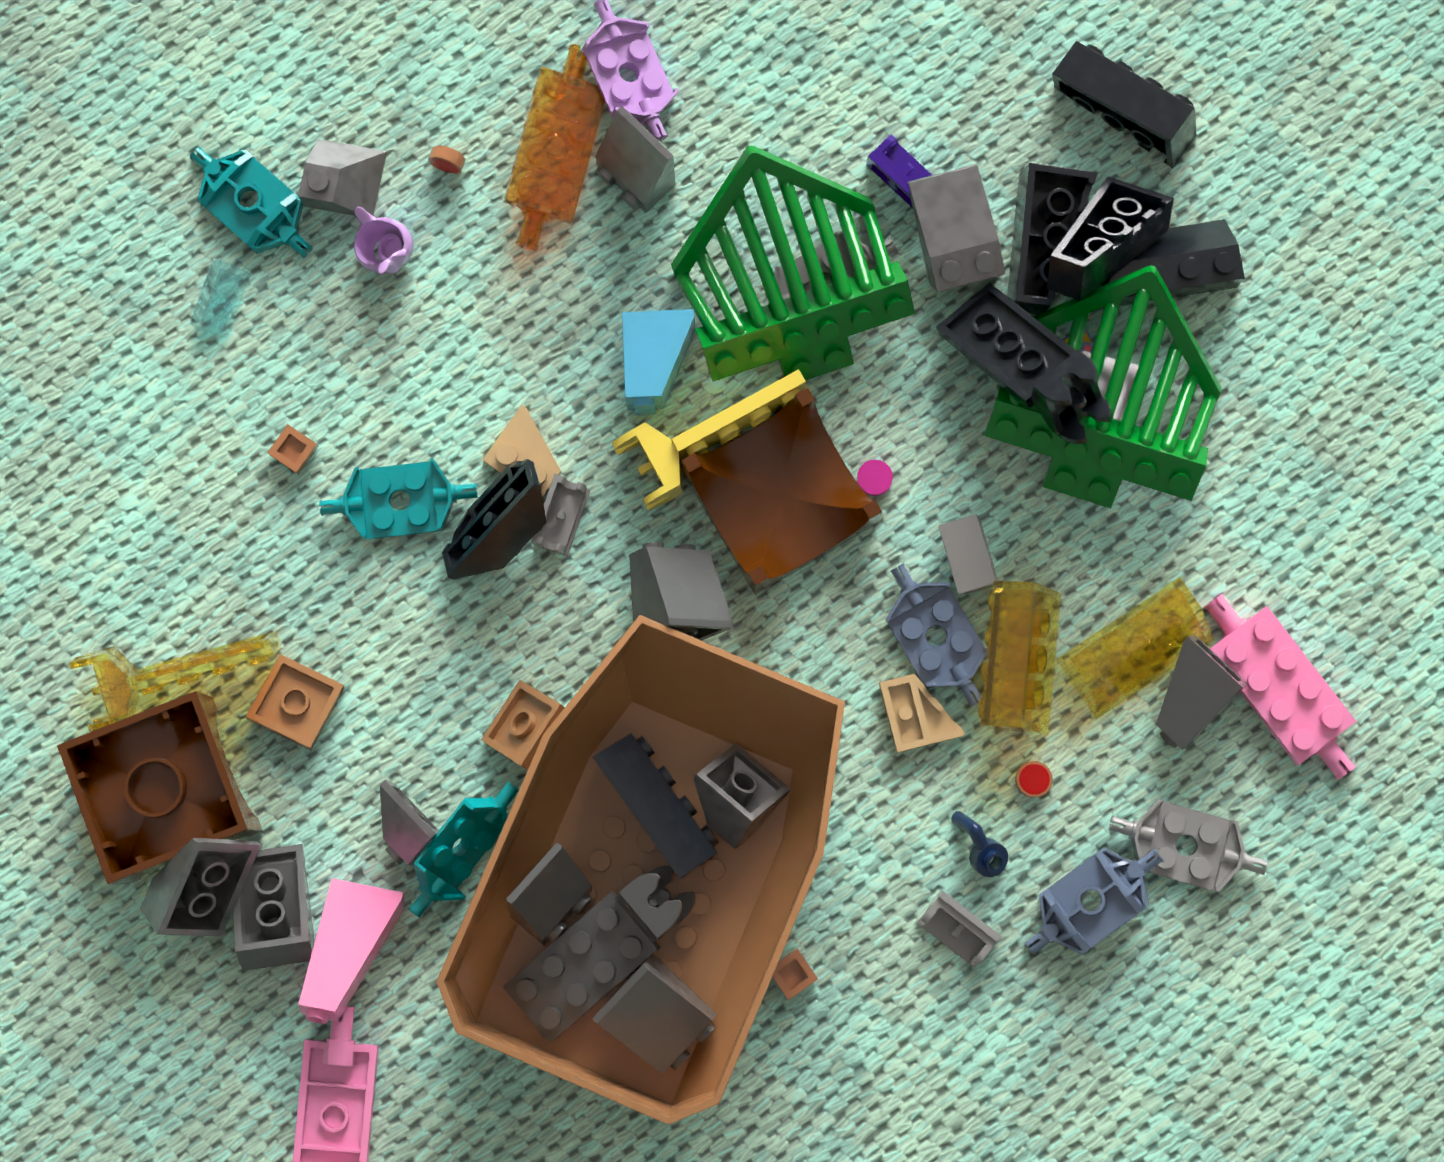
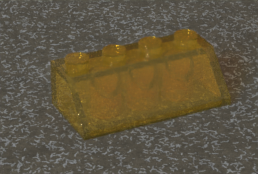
M1179 577L1057 658L1056 661L1095 719H1098L1173 669L1182 644L1189 636L1195 634L1206 645L1213 642L1214 638L1201 606L1181 577Z
M994 581L993 590L990 592L988 600L991 618L990 626L987 627L985 633V642L988 650L987 660L982 667L984 692L978 706V713L981 718L980 725L994 729L1049 735L1062 593L1035 582Z

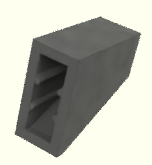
M1195 634L1189 636L1182 644L1156 725L1162 730L1159 734L1163 740L1173 748L1179 746L1182 750L1188 747L1248 685Z

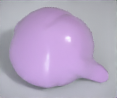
M357 207L355 215L361 226L355 236L354 252L358 261L365 269L380 275L397 273L409 260L413 252V239L409 230L399 221L386 217L376 218L362 207ZM377 242H379V256L382 260H384L382 262L376 259L374 254V248Z

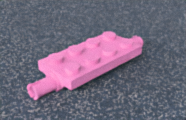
M1223 594L1204 607L1205 610L1210 613L1224 631L1221 634L1223 638L1210 649L1248 684L1240 693L1296 765H1300L1313 754H1318L1334 774L1336 780L1345 776L1347 771L1353 770L1356 766L1349 760L1335 741L1338 739L1337 736L1353 725L1356 720L1268 606L1246 620L1245 618L1241 619Z
M347 1006L338 1021L331 1020L330 1038H326V1041L304 1040L293 1162L369 1161L379 1045L355 1043V1040H352L354 1006Z

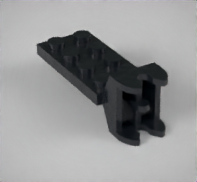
M990 282L936 326L939 335L1024 406L1030 409L1035 405L1049 428L1063 440L1073 444L1087 442L1085 428L1079 423L1083 417H1092L1097 422L1109 423L1112 420V410L1107 400L1101 395L1097 383L1098 372L1093 361L1079 349L1074 350Z

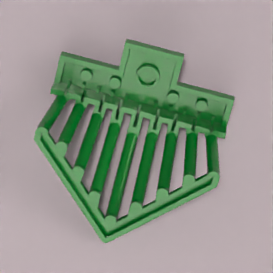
M752 145L745 148L671 263L676 281L703 325L696 328L695 331L702 346L708 371L713 382L776 360L780 362L783 377L798 369L805 381L854 364L848 336L915 314L908 279L898 261L890 263L875 206L871 198ZM765 173L777 178L778 186L781 190L811 286L810 291L805 292ZM751 177L783 269L789 298L786 299L782 297L746 201L743 189ZM794 185L807 192V200L810 204L830 267L832 281L830 284L826 285ZM823 198L835 203V212L838 216L853 265V276L847 277ZM732 206L735 209L764 288L768 305L762 307L724 221ZM851 211L860 214L864 220L876 262L875 268L872 270L868 268ZM714 234L742 296L747 312L741 314L738 312L708 254L706 246ZM696 261L725 317L723 320L718 321L714 318L689 275Z
M1151 265L1094 289L1080 301L1072 299L1033 316L1055 335L1058 326L1072 321L1067 344L1074 350L1079 349L1081 351L1088 313L1104 307L1090 357L1098 372L1097 383H1099L1122 299L1136 293L1112 374L1104 394V398L1112 410V420L1109 423L1097 422L1092 417H1083L1079 423L1085 428L1087 442L1083 444L1069 443L1049 428L1035 405L1028 409L1000 386L984 435L1052 457L1042 487L1110 509L1122 480L1192 501L1207 464L1208 448L1201 446L1221 394V385L1157 268ZM1151 297L1157 309L1127 403L1120 420H1117L1113 416ZM1167 326L1173 341L1169 346L1148 413L1141 427H1139L1135 423ZM1183 355L1189 369L1184 376L1168 427L1163 433H1159L1157 430ZM1197 384H1199L1204 393L1203 400L1189 437L1181 440L1179 436Z

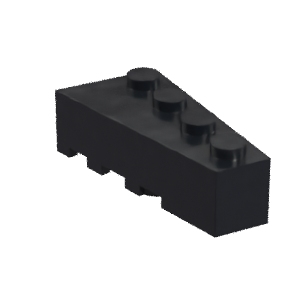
M1075 41L1052 73L1054 88L1092 114H1095L1097 110L1103 112L1101 117L1108 125L1118 132L1125 129L1129 130L1133 138L1138 141L1137 145L1150 152L1153 147L1166 156L1164 163L1172 169L1197 136L1195 107L1187 97L1167 92L1158 81L1150 77L1142 78L1135 74L1129 65L1122 61H1116L1115 63L1106 58L1103 52L1093 45L1088 44L1085 46Z
M1028 163L1019 174L1007 297L1029 314H1040L1046 311L1053 302L1056 292L1046 289L1051 254L1087 206V199L1098 172Z
M1108 176L1051 254L1046 289L1080 301L1168 232L1174 198Z

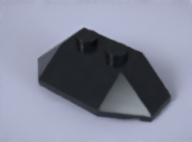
M525 459L524 461L510 463L467 510L454 532L451 544L447 543L442 551L448 578L455 580L503 569L547 523L541 487L533 461Z

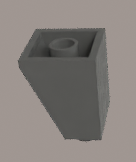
M649 542L643 544L642 549L629 554L633 623L639 615H642L701 641L733 628L731 614L710 551L696 550L695 545L692 544L664 548V543Z
M653 954L604 1004L592 1019L663 1074L669 1066L676 1070L688 1058L690 1053L686 1048L694 1040L701 1044L715 1029L711 1022L717 1014Z

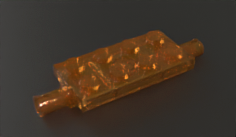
M575 44L569 45L563 73L543 66L539 69L503 201L522 210L521 214L524 218L516 245L522 248L524 245H527L526 249L533 251L538 250L544 221L556 219L569 224L573 222L605 103L599 86L583 79L587 59L584 52L580 51L581 46Z

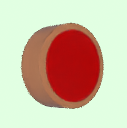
M438 145L432 148L428 162L439 170L460 174L465 158L455 149Z
M1030 761L1023 764L1018 769L1015 777L1018 790L1023 795L1031 798L1046 794L1051 788L1053 781L1050 769L1038 761Z

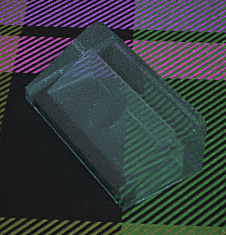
M213 258L190 324L195 329L228 339L251 273Z

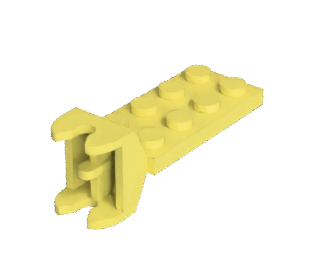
M798 369L672 438V440L645 422L613 441L612 445L617 455L624 454L641 446L649 462L641 465L638 471L641 475H645L654 470L662 484V487L643 498L647 510L655 509L683 494V459L693 453L699 455L709 452L708 449L718 443H721L723 446L740 437V431L750 426L753 429L771 418L770 415L784 408L794 398L795 394L806 389V381Z

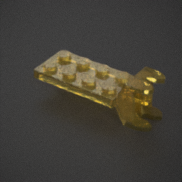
M276 630L138 669L116 646L75 657L68 664L70 669L93 664L99 686L93 687L91 690L93 696L102 694L108 715L93 720V723L87 725L89 732L135 715L140 690L142 695H147L163 690V686L170 684L169 682L176 680L178 685L194 682L199 679V676L204 675V672L212 670L213 676L234 670V666L239 665V662L247 660L248 666L270 660V656L274 655L273 652L280 645V640Z

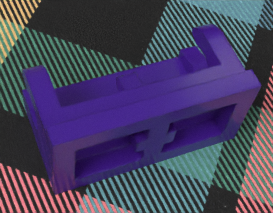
M892 134L867 157L866 166L913 209L907 182L932 176V174L910 155Z

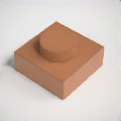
M287 424L267 453L299 475L319 446Z
M798 949L778 962L772 976L788 1000L818 980Z

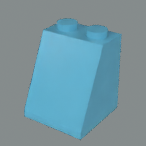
M694 309L622 312L625 399L628 410H635V415L651 416L656 414V409L664 408L695 333Z

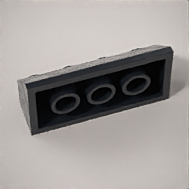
M1225 219L1169 228L1166 234L1097 288L1150 265L1157 268L1172 298L1237 288L1245 279L1239 244ZM1136 293L1123 298L1120 306L1132 305Z
M630 733L593 756V759L678 878L683 879L718 853L714 846L719 841L707 825L700 828L692 816L698 812L686 795L680 799L671 788L676 784V781L666 767L663 765L658 769L650 759L655 752L643 736L636 739Z

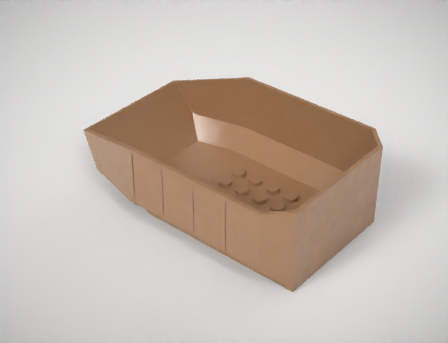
M639 615L546 730L538 745L436 981L456 1033L668 1125L718 1105L824 854L845 701ZM630 733L636 739L641 736L646 739L655 752L650 759L658 769L664 765L676 781V784L671 788L679 799L686 795L698 812L692 817L700 828L707 825L694 777L735 743L791 789L758 830L736 849L709 828L719 841L714 846L718 853L683 879H679L676 873L673 872L671 882L664 888L670 892V899L675 898L679 893L693 891L695 893V904L687 917L656 941L661 948L654 954L717 1015L711 1022L715 1029L701 1044L694 1040L686 1048L690 1053L688 1058L676 1070L669 1066L663 1074L592 1019L637 969L551 1043L545 1039L503 988L505 984L553 943L549 939L543 946L510 916L506 898L556 843L564 848L592 885V892L589 894L593 898L592 901L579 915L573 912L564 922L568 925L565 932L610 892L614 891L618 894L635 878L647 874L657 867L670 866L593 759V756Z

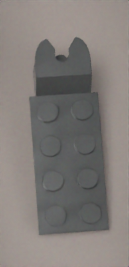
M660 866L649 871L647 874L635 878L618 894L614 891L610 892L503 986L549 1043L559 1037L661 947L656 941L672 930L691 912L695 904V893L693 891L679 893L675 898L670 899V892L664 889L672 880L674 871L671 866Z

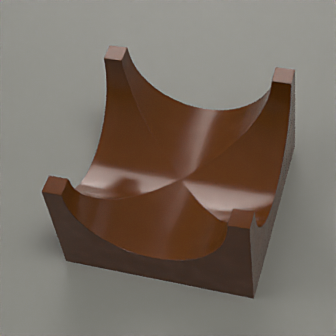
M808 387L795 394L794 398L779 412L746 434L717 449L699 455L693 453L682 460L683 475L754 595L877 525L882 514L877 502L872 500L863 491L839 455L823 425L816 408L815 399Z
M194 691L57 745L107 884H130L140 880L143 875L166 865L192 838L234 840L252 836L263 831L258 817L253 814L244 800L226 759L217 729L216 712L218 709L213 697Z

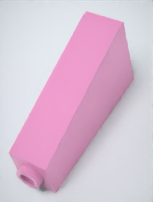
M331 879L298 1003L301 1014L306 1015L305 1018L307 1020L326 1024L328 1020L338 1021L404 910L405 900L403 892Z

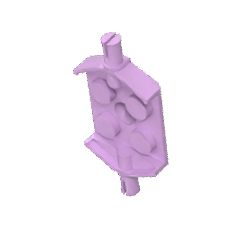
M597 0L593 5L597 10L601 23L599 28L585 42L582 50L612 118H614L617 110L623 106L643 126L647 125L650 133L658 141H662L668 135L660 121V114L673 101L679 90L678 88L672 90L647 34L650 25L648 22L621 17L617 18L614 16L608 0ZM623 68L633 70L637 77L636 81L627 82L623 80L619 70Z

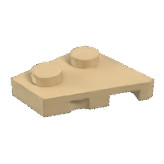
M521 405L487 452L483 462L499 473H502L512 462L524 461L525 459L533 461L541 487L542 498H544L549 491L554 474L560 475L562 472L527 408Z
M915 674L879 682L896 753L965 736L964 730L955 723L944 710V707L929 693L925 685Z

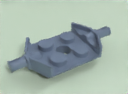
M904 563L892 569L890 572L901 588V595L887 616L886 622L921 682L926 688L956 687L957 690L961 689L970 708L983 701L984 699L974 685L972 677L989 650L982 644L949 588V582L917 584L916 581L912 580ZM938 626L945 631L946 641L943 645L932 646L927 642L926 632L930 627Z
M1103 848L1039 894L1043 926L1040 927L1042 931L1028 941H1025L1027 947H1031L1029 950L1035 955L1036 952L1047 944L1056 941L1081 955H1086L1089 949L1139 913L1149 910L1145 876L1151 869L1164 862L1159 852L1154 848L1140 860L1134 859L1130 861ZM1091 890H1095L1101 895V905L1095 911H1087L1082 903L1085 893Z

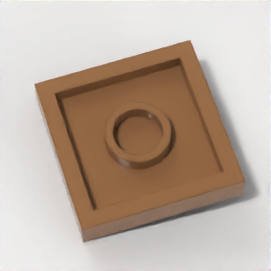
M279 654L249 709L246 719L312 751L345 687L343 684Z
M519 680L481 741L528 770L543 734L565 707Z

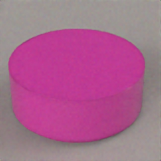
M881 460L865 462L859 468L857 474V483L869 496L884 494L888 491L893 481L890 467Z

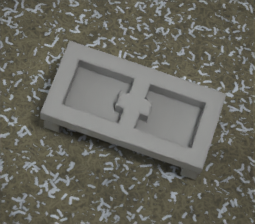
M554 474L544 503L547 523L539 533L532 537L531 542L534 546L568 557L590 493V489H587L586 485L580 482L577 484L570 482L564 476Z
M975 514L939 525L958 594H969L998 586V578L980 517Z
M944 891L939 892L917 921V924L974 968L977 964L980 965L1002 937Z

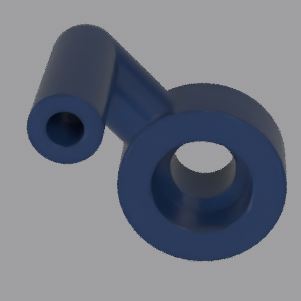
M956 811L951 817L952 823L966 832L974 844L969 856L972 868L984 877H994L1000 874L1008 862L1006 848L996 840L987 838L982 827L963 812Z

